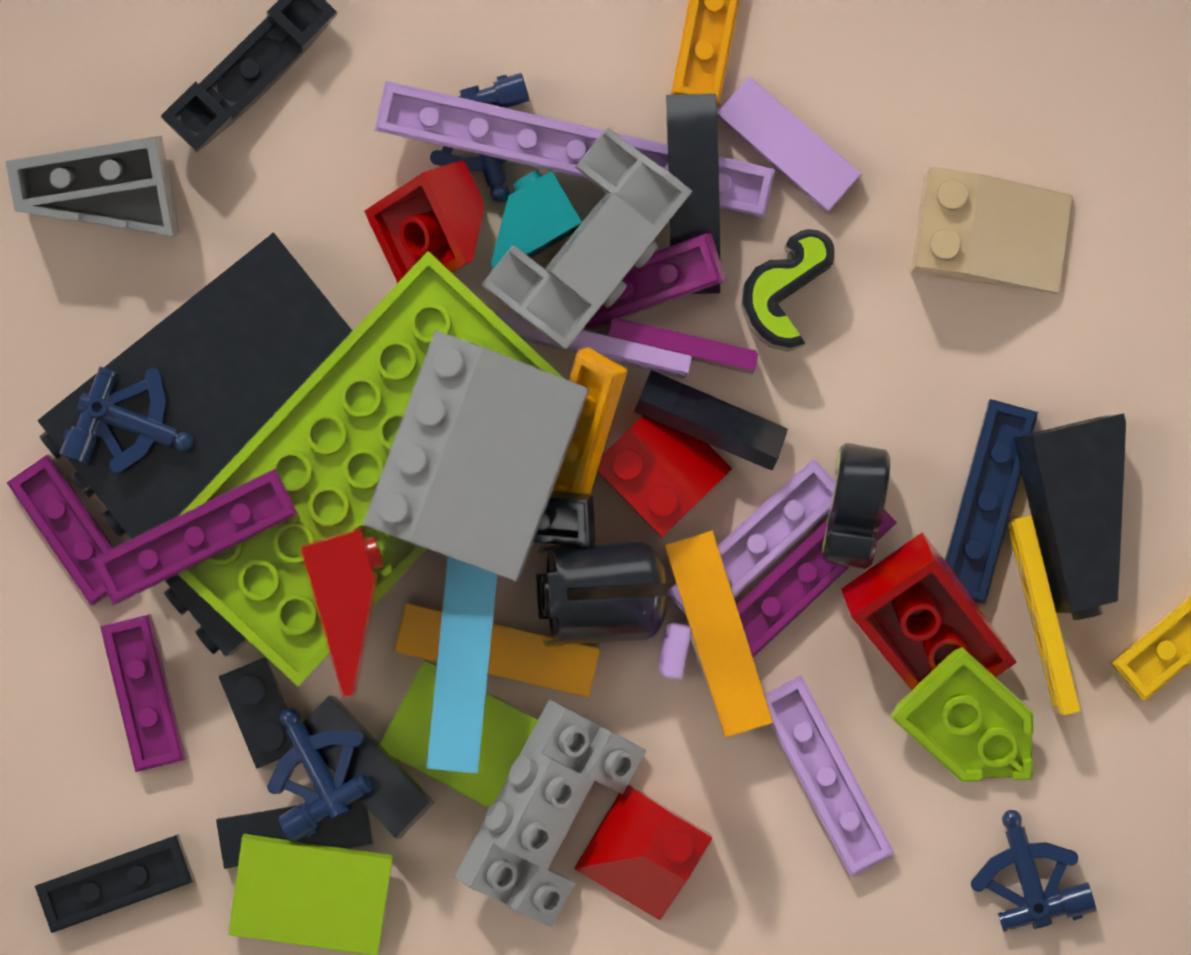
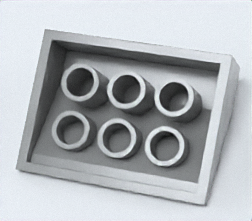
M435 330L363 524L518 582L590 389Z

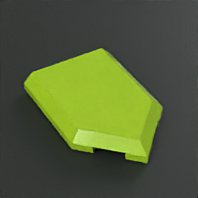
M963 647L950 653L896 705L891 714V718L961 782L982 781L983 778L1011 777L1012 780H1033V711Z

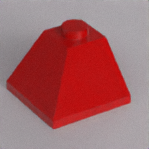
M461 160L422 172L364 210L398 283L427 251L451 273L472 262L485 203L465 160Z
M628 784L624 793L617 795L574 869L656 919L661 920L688 881L713 837L709 832Z

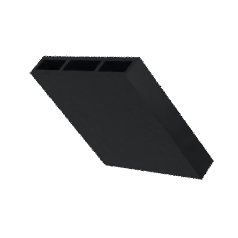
M274 232L104 367L118 373L111 394L145 380L146 371L150 368H156L161 374L167 401L163 423L177 428L178 432L191 434L194 439L192 449L187 452H180L174 446L170 448L154 442L145 457L119 474L114 473L109 467L110 461L114 457L101 437L96 439L97 442L88 465L67 458L76 469L70 475L71 478L88 498L94 494L98 496L107 508L102 513L103 518L119 537L127 533L133 539L178 517L353 331ZM96 374L37 420L45 430L39 436L40 439L57 459L62 457L59 452L64 442L62 437L65 430H70L71 426H76L81 414L76 412L82 393L89 394ZM144 391L115 405L148 417L151 403L149 391ZM107 424L122 452L134 445L139 435ZM179 575L165 581L170 587L164 592L165 596L181 615L188 611L201 626L195 631L196 635L213 655L220 650L224 656H231L249 642Z

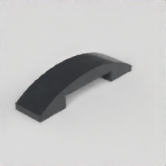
M278 0L267 11V17L199 84L195 81L160 116L161 119L197 153L235 122L284 75L337 15V11L326 0Z
M716 94L666 95L668 171L692 191L669 220V247L703 234L711 233L720 259ZM720 284L692 294L720 293Z

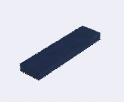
M993 399L988 400L945 556V561L973 600L981 604H986L1022 474L1014 437L1033 433L1038 415L1036 411Z

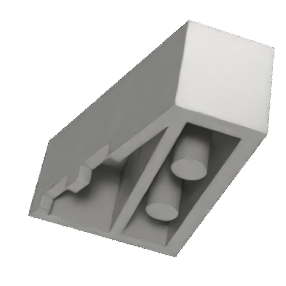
M162 135L6 161L13 205L16 212L152 232L172 237L179 234Z

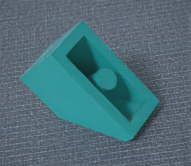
M536 170L513 184L516 192L510 194L507 199L490 264L492 270L511 246H516L529 258H532L573 234L582 223L552 171L542 176L539 170Z

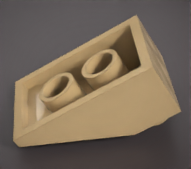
M930 167L924 175L910 272L1058 294L1073 195L982 174Z

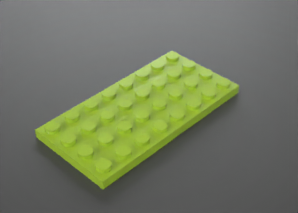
M428 251L180 514L182 515L275 468L277 469L299 515L178 575L298 687L330 654L300 546L359 529L365 531L366 538L376 537L384 567L376 569L378 583L373 607L428 549L366 526L363 523L435 330L565 379Z

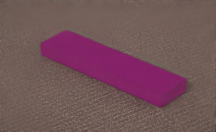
M275 468L91 559L113 605H117L299 515Z
M885 509L880 521L877 541L897 523ZM827 520L736 604L752 657H755L850 568L848 566L826 563L822 558V546Z

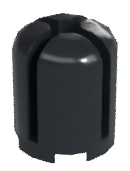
M643 542L593 544L590 548L558 545L540 546L538 552H548L546 574H536L539 619H549L552 640H543L546 647L563 646L564 644L647 640L657 634L667 613V596L596 600H568L567 590L666 583L665 567L652 546Z

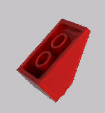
M362 529L300 546L343 698L354 695L358 690L378 583L376 569L384 567L377 538H366L365 531Z
M923 532L841 588L853 620L911 690L950 653L961 647L994 677H997L1017 663L1013 654L954 571Z

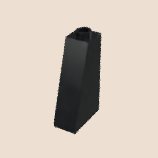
M1124 413L1099 416L1014 437L1029 508L1056 613H1071L1073 620L1103 614L1102 605L1118 601L1126 440Z

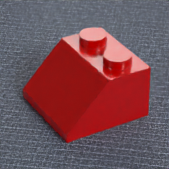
M642 416L602 454L597 473L662 538L732 468L708 443Z

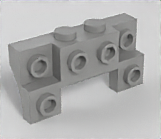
M606 128L575 166L577 170L602 189L605 194L547 267L543 269L516 246H511L481 284V286L519 317H523L558 347L565 350L602 304L609 308L619 298L627 286L622 281L624 276L633 265L639 269L651 258L658 247L653 240L692 192L669 171L643 155L611 128Z
M549 699L518 759L512 764L509 775L495 802L488 809L485 820L454 878L467 887L508 905L518 913L553 927L575 885V882L566 876L549 869L553 858L594 781L623 794L646 750Z

